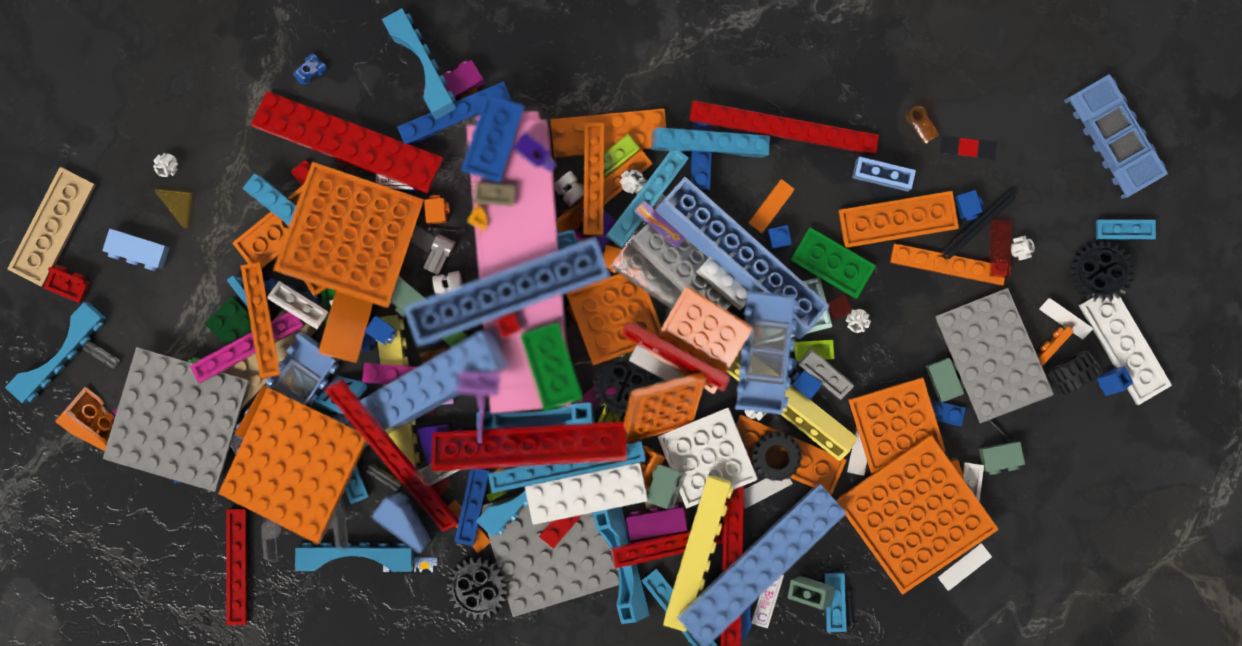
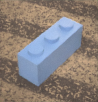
M859 157L856 159L852 178L909 191L912 189L916 170Z
M109 229L103 251L108 252V257L118 260L120 257L127 258V263L138 265V262L145 264L144 268L156 271V268L163 269L170 247Z

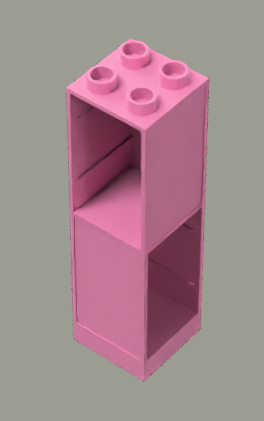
M523 112L512 148L523 133L526 132L551 152L548 157L552 159L550 129L547 120H541L539 112ZM467 126L468 145H470L476 126ZM511 150L501 183L471 174L474 209L477 206L474 203L475 183L516 187L514 207L478 204L484 209L488 221L485 232L475 227L480 280L558 252L556 233L559 232L555 225L557 208L555 190L552 187L554 185L553 170L549 173L541 166L537 169ZM534 151L533 157L538 160L541 154ZM564 294L515 311V316L522 331L507 338H502L495 321L501 317L484 323V332H494L509 367L498 373L500 374L498 396H490L491 413L543 408L520 334L559 323L569 355ZM573 402L562 406H571Z

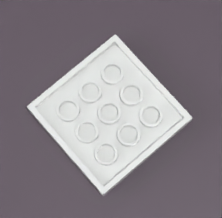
M729 408L658 436L669 467L685 472L679 492L686 508L699 504L708 474L729 480L730 486L733 489L758 480Z

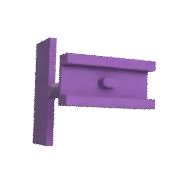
M459 371L457 393L476 394L479 408L477 438L478 443H482L487 395L498 396L500 374Z

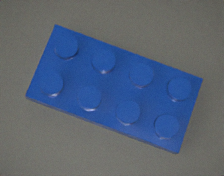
M486 94L462 167L463 172L501 183L525 108L524 106Z

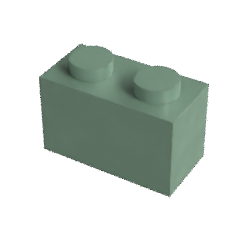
M945 358L925 366L939 402H945L964 394L963 389L965 387L961 378L958 379L956 375L958 370L954 360L951 361L950 358Z
M1019 441L978 448L981 463L984 465L983 471L989 472L990 475L1001 473V469L1008 468V471L1018 470L1021 465H1025Z
M657 465L652 473V484L646 493V502L666 509H674L685 472L665 465Z
M799 576L791 580L788 599L823 610L832 606L835 587Z

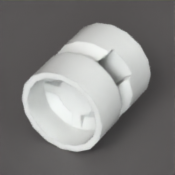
M571 171L562 176L552 186L559 195L564 196L563 200L569 207L584 196L583 184L577 183L578 179ZM571 185L572 188L568 191L567 187Z
M460 271L450 272L447 276L444 274L432 276L436 296L463 286Z

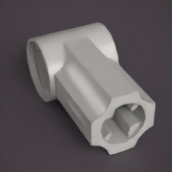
M438 234L432 244V251L425 263L424 269L439 275L447 257L451 255L456 242Z

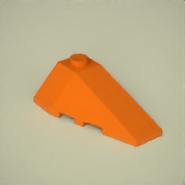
M84 387L55 422L69 433L105 451L115 417L105 409L101 398Z

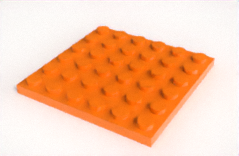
M312 162L274 271L388 308L424 199Z
M267 387L218 494L320 544L367 441L358 430Z
M931 434L835 500L846 512V517L902 595L999 530Z

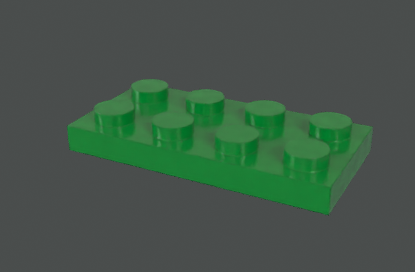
M811 227L807 230L790 259L791 262L855 299L858 298L876 265Z
M559 323L520 334L543 410L547 411L581 400L582 396Z

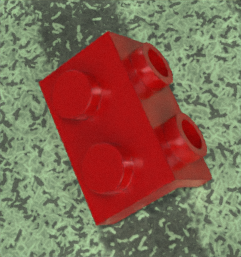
M56 265V267L49 266L48 271H50L44 289L82 303L90 281L85 280V276L74 272L72 275L68 273L65 267Z

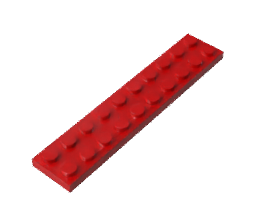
M268 91L251 123V126L425 193L429 192L443 161L441 156L409 144H404V142Z
M624 422L483 430L482 443H478V430L432 432V471L627 461V436Z

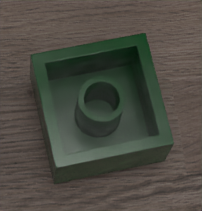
M231 296L204 323L226 346L252 332L248 308L234 296Z

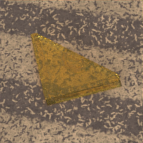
M155 189V193L182 227L188 229L192 193Z

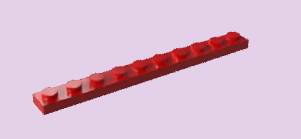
M692 101L689 121L872 155L876 154L879 137L877 134L699 101Z
M340 379L328 385L324 391L440 530L444 532L457 526L459 519L344 380Z
M745 485L733 489L731 497L726 498L724 504L727 505V510L724 516L723 572L743 554ZM742 613L721 632V646H741Z

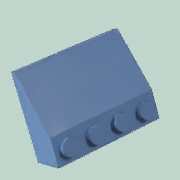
M396 491L385 498L372 518L420 553L431 542V539L413 503L409 500L410 497L402 491L400 493Z

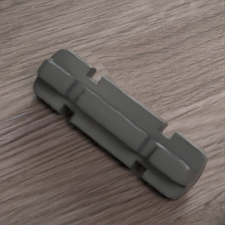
M88 341L83 347L86 352L92 353V356L103 363H107V366L111 368H116L120 362L116 357H111L110 353L100 347H96V344Z
M371 464L366 471L368 474L375 476L376 479L387 486L390 485V488L398 491L402 486V483L397 478L394 479V476L386 471L379 470L378 466Z

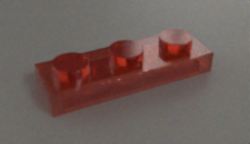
M994 219L991 221L990 277L1009 278L1011 275L1012 221Z

